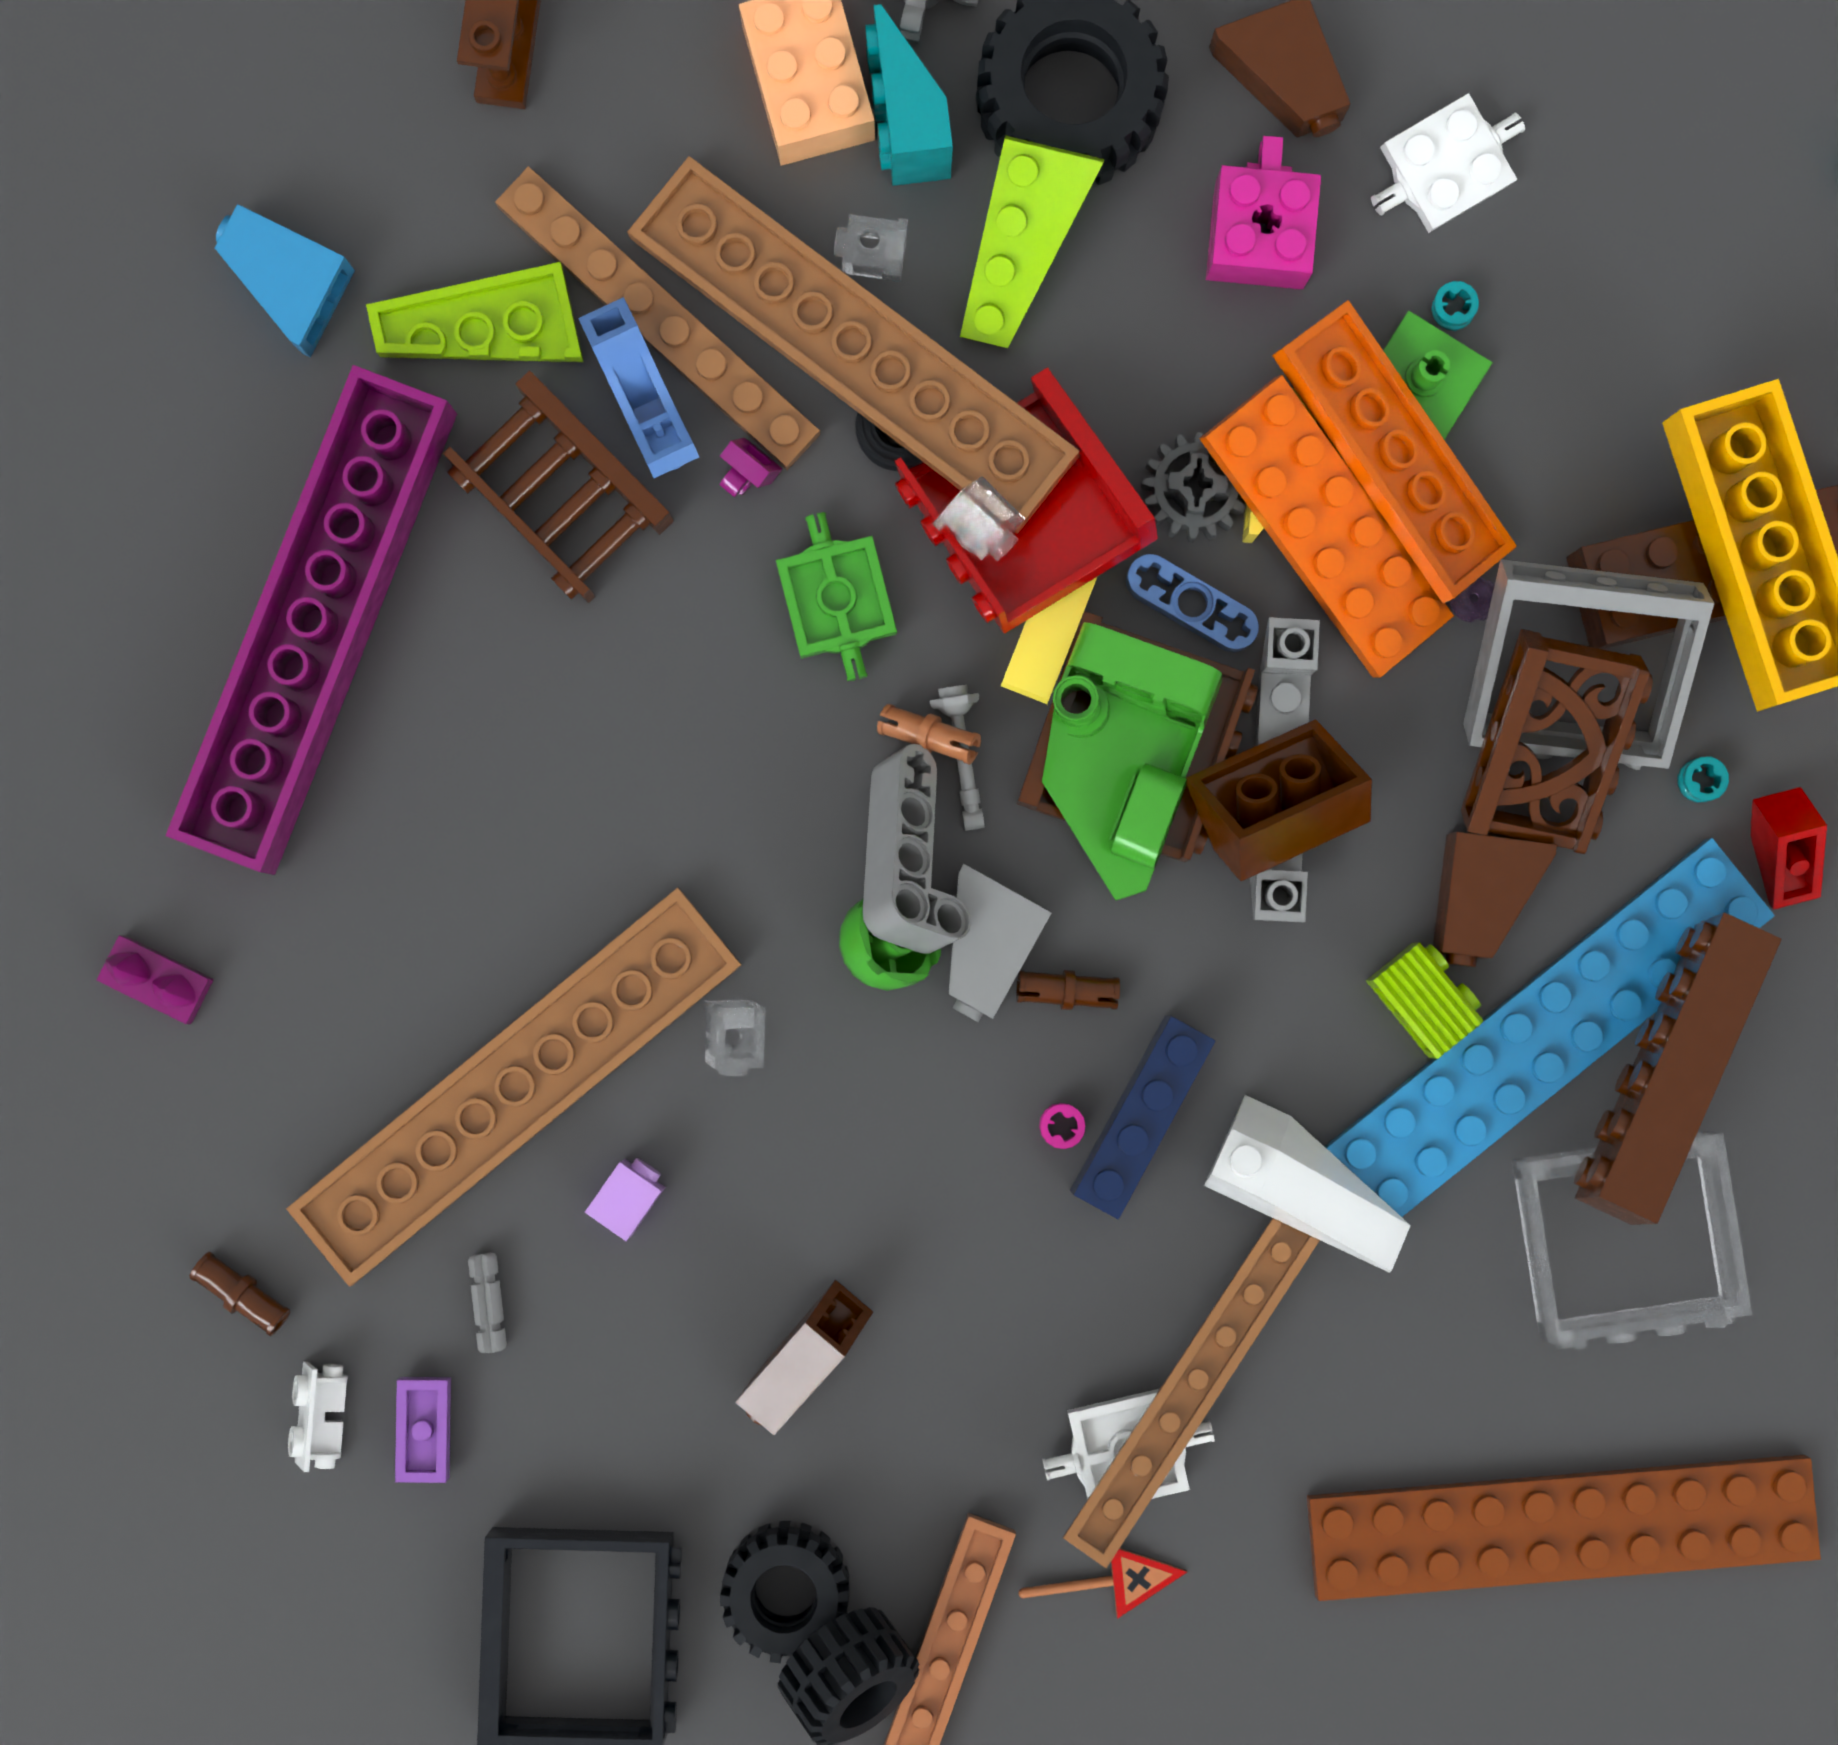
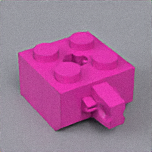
M1262 137L1259 145L1258 163L1247 162L1246 167L1221 166L1213 195L1206 280L1303 290L1313 273L1321 175L1292 172V167L1281 166L1283 137ZM1257 222L1265 223L1267 229L1271 230L1270 233H1261V225Z

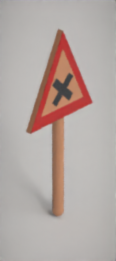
M1119 1548L1111 1561L1112 1576L1021 1588L1018 1594L1021 1598H1030L1113 1586L1116 1616L1118 1619L1186 1574L1187 1570Z

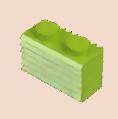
M1420 942L1407 946L1369 977L1366 982L1423 1050L1424 1054L1428 1058L1438 1059L1461 1039L1466 1037L1468 1033L1482 1024L1484 1020L1476 1012L1481 1007V1003L1466 985L1461 983L1456 987L1444 973L1449 968V964L1433 945L1429 944L1424 948Z

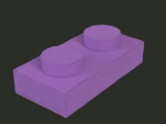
M400 1377L397 1379L395 1482L446 1483L449 1480L451 1377Z

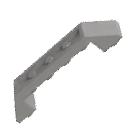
M1268 618L1258 678L1255 746L1309 722L1311 675L1318 670L1320 620ZM1303 853L1250 877L1253 920L1306 922L1308 872L1302 871Z

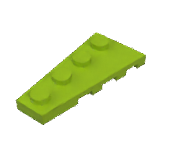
M1005 136L960 337L1004 348L1009 347L1100 171L1104 159Z

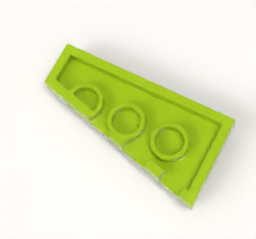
M561 262L366 304L376 353L382 358L584 362Z

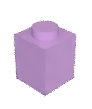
M636 1158L633 1163L626 1159L620 1161L585 1213L627 1241L632 1237L666 1188L657 1181L661 1174L639 1158Z

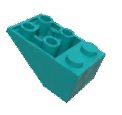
M881 4L874 5V24H866L865 31L868 69L872 79L875 122L884 121V123H877L881 170H891L892 186L951 179L953 145L947 97Z

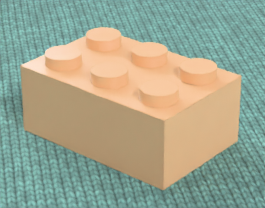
M751 0L740 3L739 10L742 28L780 165L875 141V120L841 0Z

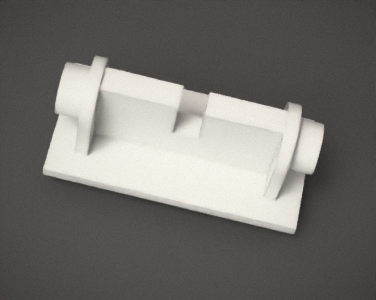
M303 1361L302 1375H296L294 1378L292 1399L293 1405L299 1406L298 1426H291L289 1431L288 1452L289 1457H295V1463L303 1472H309L310 1460H315V1468L333 1469L335 1468L336 1459L341 1458L343 1421L325 1420V1412H344L348 1376L343 1374V1365L324 1364L322 1373H317V1368L310 1362Z

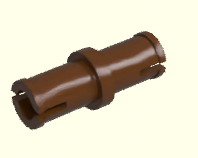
M1020 970L1017 977L1020 981H1017L1016 985L1017 1003L1060 1004L1061 1010H1072L1073 1005L1111 1008V1010H1117L1119 1003L1116 999L1120 997V979L1117 977L1076 976L1074 970H1064L1062 975L1025 972L1024 970Z
M207 1252L202 1256L189 1275L192 1281H196L224 1301V1309L231 1314L236 1311L267 1332L266 1334L270 1337L282 1327L290 1315L288 1307H284L256 1287L257 1280L250 1275L242 1277L217 1259L211 1252Z

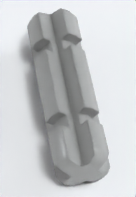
M489 1252L474 1254L469 1257L468 1266L469 1275L471 1278L474 1277L475 1281L471 1285L475 1325L480 1326V1331L476 1333L478 1350L480 1353L499 1352L506 1348L507 1342L505 1328L500 1326V1322L504 1320L500 1280H495V1274L499 1273L497 1256L495 1253Z

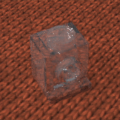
M849 214L847 227L837 226L834 245V256L843 257V272L850 275L901 282L908 237V219L898 218L897 221ZM863 237L879 239V244L874 248H866L861 244V240Z
M982 476L963 488L933 522V525L939 531L948 526L955 533L958 543L965 550L975 553L981 560L991 555L998 561L1019 540L1013 532L1021 525L1025 518Z
M754 1000L704 1001V1011L706 1012L705 1062L714 1069H718V1074L722 1076L748 1075V1068H764L766 1008ZM728 1029H736V1040L731 1044H725L726 1031Z

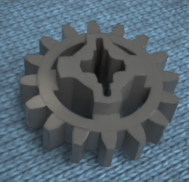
M1200 431L1197 432L1193 443H1187L1183 434H1178L1175 438V449L1173 450L1168 445L1162 443L1157 450L1162 461L1149 459L1145 467L1154 477L1143 478L1141 482V489L1152 491V495L1147 497L1144 503L1148 509L1157 508L1158 513L1155 516L1156 526L1164 521L1170 523L1168 536L1171 538L1180 529L1186 530L1187 540L1190 543L1194 542L1198 531H1203L1209 541L1213 540L1216 536L1217 524L1226 531L1230 530L1234 522L1229 513L1242 515L1246 508L1241 501L1237 500V497L1241 496L1226 475H1218L1208 464V460L1218 466L1199 438L1204 435ZM1187 457L1184 469L1180 472L1165 474L1166 470L1174 462ZM1196 470L1199 487L1206 489L1203 490L1194 506L1195 496H1192V488L1187 487V484ZM1166 499H1173L1183 510V514L1177 513L1168 504ZM1221 500H1226L1224 506L1218 512L1203 518L1205 507L1209 503H1220Z

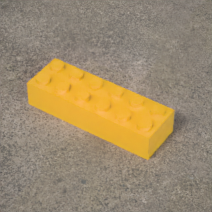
M1779 379L1678 410L1662 422L1757 712L1838 687V556Z

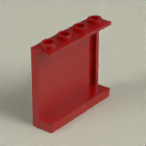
M1048 367L1031 377L1034 392L1017 402V404L1080 451V456L1018 534L924 462L909 469L901 457L895 460L901 478L895 483V486L900 496L910 509L916 505L925 516V518L920 520V523L935 547L940 543L944 544L951 555L945 559L951 572L961 585L969 581L977 593L971 599L979 614L986 623L995 620L1004 634L1158 539L1155 517Z

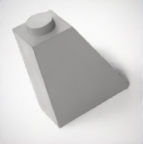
M963 864L957 875L956 898L960 899L967 907L971 926L965 937L952 943L948 995L957 999L952 1007L953 1009L979 1023L983 1014L991 1019L994 1018L1052 913Z

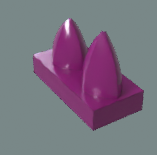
M119 935L96 981L184 1024H192L214 979L127 936Z

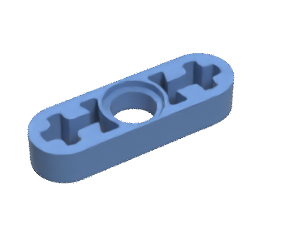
M1146 554L1140 556L1131 564L1126 575V586L1134 598L1227 652L1242 651L1257 637L1259 624L1253 611L1158 555ZM1150 566L1155 567L1159 570L1157 574L1158 581L1168 587L1172 583L1173 577L1181 581L1172 592L1168 605L1160 601L1166 593L1165 590L1152 585L1147 591L1139 586L1142 578L1136 574L1138 569L1146 572ZM1187 590L1200 592L1206 601L1204 613L1197 617L1184 615L1178 606V598L1181 593ZM1216 602L1224 607L1218 614L1219 617L1229 622L1233 621L1236 616L1244 620L1242 629L1247 632L1246 638L1238 635L1233 641L1225 637L1228 631L1227 627L1216 620L1213 622L1211 630L1202 625L1212 615Z

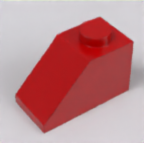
M1801 787L1756 798L1752 802L1750 836L1768 902L1773 910L1821 898L1827 824Z

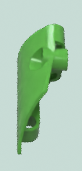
M1084 622L1063 677L1054 689V712L1042 783L1110 893L1117 901L1147 891L1186 787L1187 772L1220 689L1222 673L1216 668L1114 630ZM1079 690L1089 694L1091 704L1083 713L1073 714L1064 709V700L1071 692Z

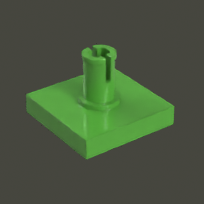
M1409 310L1383 349L1444 440L1493 363Z

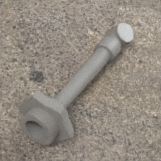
M967 684L938 689L939 699L930 700L931 707L951 717L952 726L966 730L963 715L970 710L974 703L978 702L979 693L969 694ZM959 743L961 747L969 749L968 745ZM957 759L961 791H959L961 806H964V811H962L964 829L968 831L985 828L982 808L979 809L978 804L981 801L979 788H976L973 766Z

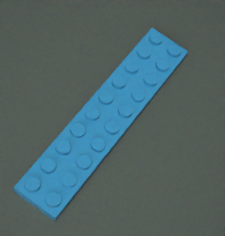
M1705 839L1485 1016L1482 1024L1468 1033L1466 1037L1461 1039L1450 1050L1445 1052L1440 1058L1432 1059L1324 1147L1395 1212L1403 1217L1641 1025L1647 1018L1657 1012L1661 1002L1655 999L1656 992L1664 976L1668 972L1674 974L1681 958L1680 955L1675 953L1676 947L1687 927L1694 928L1701 921L1725 912L1755 927L1761 928L1775 915L1714 839Z

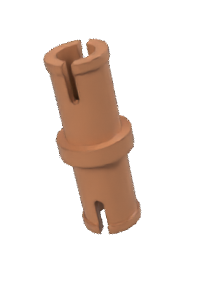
M886 704L880 713V716L898 722V725L890 722L878 721L877 732L880 735H886L910 744L921 745L930 753L934 751L963 761L968 765L973 763L978 754L976 751L961 747L959 743L980 747L981 735L942 723L940 716L930 713L924 717L897 708L892 704Z

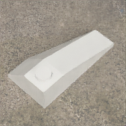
M1244 1095L1204 1186L1390 1273L1411 1225L1292 1116Z

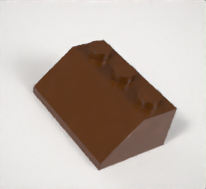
M1316 719L1186 777L1187 787L1214 851L1240 881H1244L1371 822V777Z

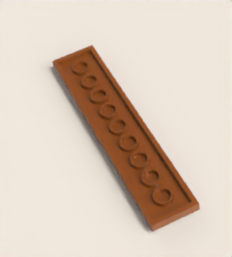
M1806 1455L1307 1495L1315 1597L1318 1601L1821 1560L1812 1461Z

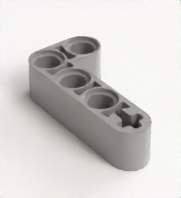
M910 744L877 763L871 774L862 912L863 921L873 936L919 953L930 954L965 937L970 930L971 919L967 907L960 899L931 888L937 767L933 756L926 748L924 749L918 744Z

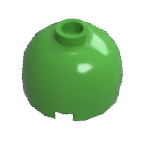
M863 898L848 910L839 931V948L847 968L854 977L865 985L886 991L912 986L924 980L929 975L931 966L938 963L941 949L930 954H923L873 936L863 921Z

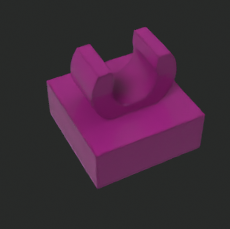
M746 438L731 440L720 457L732 468L719 485L733 497H736L738 494L743 495L751 484L757 488L772 484L783 468Z

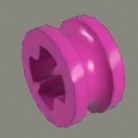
M1058 1103L1051 1105L1043 1112L1040 1117L1039 1128L1042 1137L1048 1144L1054 1148L1067 1149L1078 1144L1084 1136L1085 1121L1078 1109L1070 1104ZM1058 1112H1061L1065 1118L1074 1117L1076 1121V1128H1070L1074 1134L1065 1140L1059 1134L1050 1135L1048 1130V1123L1055 1124L1050 1118Z

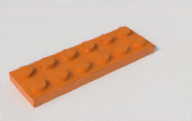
M1349 300L1272 355L1442 603L1454 599L1517 547Z
M1283 375L1273 378L1199 438L1373 678H1381L1454 617L1446 603H1442L1373 501Z

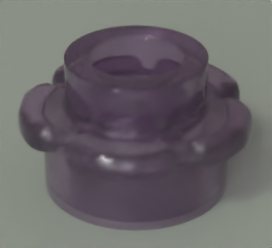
M1481 576L1458 596L1450 600L1449 602L1455 615L1466 622H1473L1476 619L1480 621L1486 620L1495 586L1491 580H1483ZM1473 593L1478 596V601L1475 603L1470 600V595Z

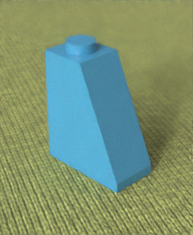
M237 204L232 215L224 217L217 229L215 249L292 344L302 354L311 358L355 270L344 256Z

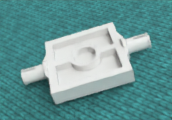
M1468 93L1386 141L1380 148L1392 168L1395 184L1371 196L1373 207L1387 198H1391L1375 209L1379 215H1383L1388 210L1405 201L1407 205L1417 212L1426 230L1430 233L1513 184L1518 179L1503 154L1501 144L1525 131L1523 121L1509 130H1505L1521 119L1519 114L1515 112L1491 127L1483 119Z
M1159 1389L1067 1410L1073 1434L1072 1453L1042 1459L1047 1481L1077 1473L1078 1478L1085 1487L1088 1499ZM1210 1420L1199 1425L1186 1447L1211 1441L1215 1442ZM1185 1448L1152 1499L1190 1490L1184 1467Z

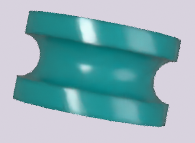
M1452 281L1446 283L1438 290L1432 302L1431 312L1433 319L1440 327L1446 330L1457 331L1464 329L1471 323L1478 310L1479 299L1477 292L1471 285L1465 282ZM1457 296H1460L1465 300L1462 310H1468L1467 313L1464 315L1462 312L1457 311L1452 316L1447 314L1445 308L1448 303L1442 302V299L1447 297L1449 300H1454Z
M1699 757L1686 762L1680 768L1677 783L1681 794L1688 800L1707 802L1719 798L1726 791L1729 784V773L1720 760L1713 757ZM1701 766L1706 768V776L1714 778L1713 786L1704 788L1705 793L1700 792V783L1692 781V775L1702 771Z

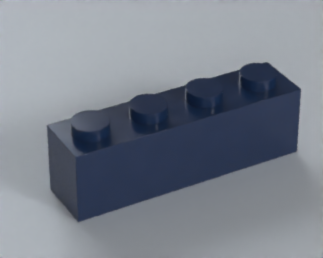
M1172 1016L1164 1017L1072 1185L1070 1191L1074 1196L1119 1220L1216 1040Z

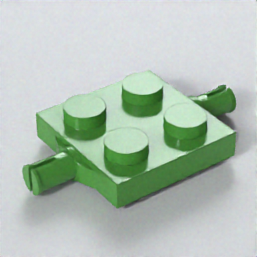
M817 513L821 533L818 532L814 514L807 516L805 520L808 524L813 546H810L798 555L776 560L800 657L803 659L826 652L841 653L847 681L856 680L852 661H855L859 679H863L868 674L865 670L860 648H863L873 640L897 635L872 536L849 542L832 541L826 513Z

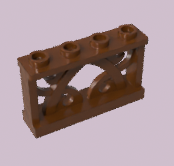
M1525 629L1520 630L1461 807L1467 832L1486 836L1488 832L1534 842L1555 844L1558 847L1572 849L1575 853H1586L1590 840H1596L1601 832L1603 824V812L1601 809L1606 795H1612L1616 790L1619 780V767L1617 765L1623 749L1628 750L1633 743L1636 732L1634 717L1639 703L1645 704L1651 693L1653 678L1641 655L1617 653L1542 637L1539 632ZM1547 660L1580 668L1567 682L1544 666ZM1599 673L1612 674L1619 681L1615 696L1609 702L1598 700L1599 692L1606 688L1604 684L1591 686L1585 691L1583 696L1578 693V690L1587 679ZM1552 698L1557 699L1551 709L1541 716H1535L1529 712L1533 701H1544L1547 709L1552 702ZM1567 709L1578 723L1587 748L1566 765L1542 776L1541 767L1536 755L1527 745L1519 741L1521 734L1536 732L1551 726ZM1596 719H1606L1602 731ZM1516 761L1527 762L1530 768V780L1524 781L1525 774L1523 770L1518 775L1509 774L1511 764ZM1585 778L1583 786H1581L1578 782ZM1549 796L1552 808L1560 814L1559 804L1563 800L1571 798L1577 801L1572 817L1564 822L1557 823L1547 821L1541 815L1540 799ZM1528 802L1530 817L1499 811L1496 808L1497 806Z

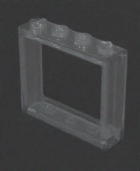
M1709 1130L1698 1132L1686 1158H1697L1719 1296L1558 1320L1537 1181L1575 1176L1586 1156L1592 1158L1597 1147L1512 1159L1539 1338L1552 1345L1556 1344L1557 1350L1586 1348L1587 1339L1606 1337L1607 1343L1631 1342L1637 1340L1636 1332L1654 1329L1658 1336L1678 1335L1687 1332L1686 1325L1705 1322L1706 1328H1725L1728 1324L1736 1323L1735 1317L1753 1315L1724 1133Z

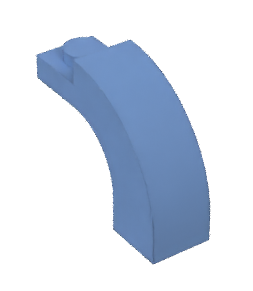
M624 297L578 318L653 478L676 470L682 465L699 458L691 437L669 395Z

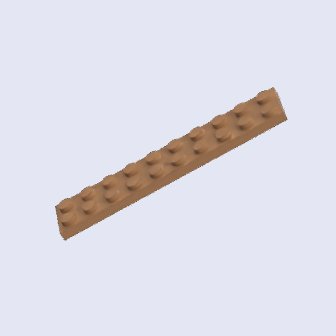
M690 156L687 157L627 231L629 238L1017 534L1080 456V451Z
M677 887L299 1197L286 1210L349 1287L353 1286L728 978L742 964L680 888Z

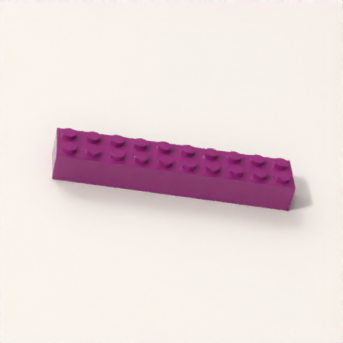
M352 365L165 836L255 871L271 875L276 874L455 422L457 413L447 400Z

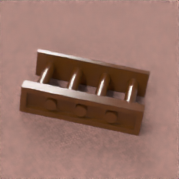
M465 0L457 62L460 65L478 67L474 98L477 103L526 109L541 0Z
M529 370L515 383L524 396L518 403L521 408L466 461L449 447L443 453L453 465L447 473L467 494L476 488L557 571L551 579L571 600L577 594H580L590 603L596 596L583 582L637 529L640 528L644 531L650 525L660 535L674 521L670 512ZM546 419L559 432L553 438L556 443L499 497L479 476L535 422L540 425ZM581 455L593 467L588 473L591 478L533 532L514 511L570 457L575 460ZM616 490L628 502L623 508L625 514L568 567L549 546L601 495L606 493L609 496Z

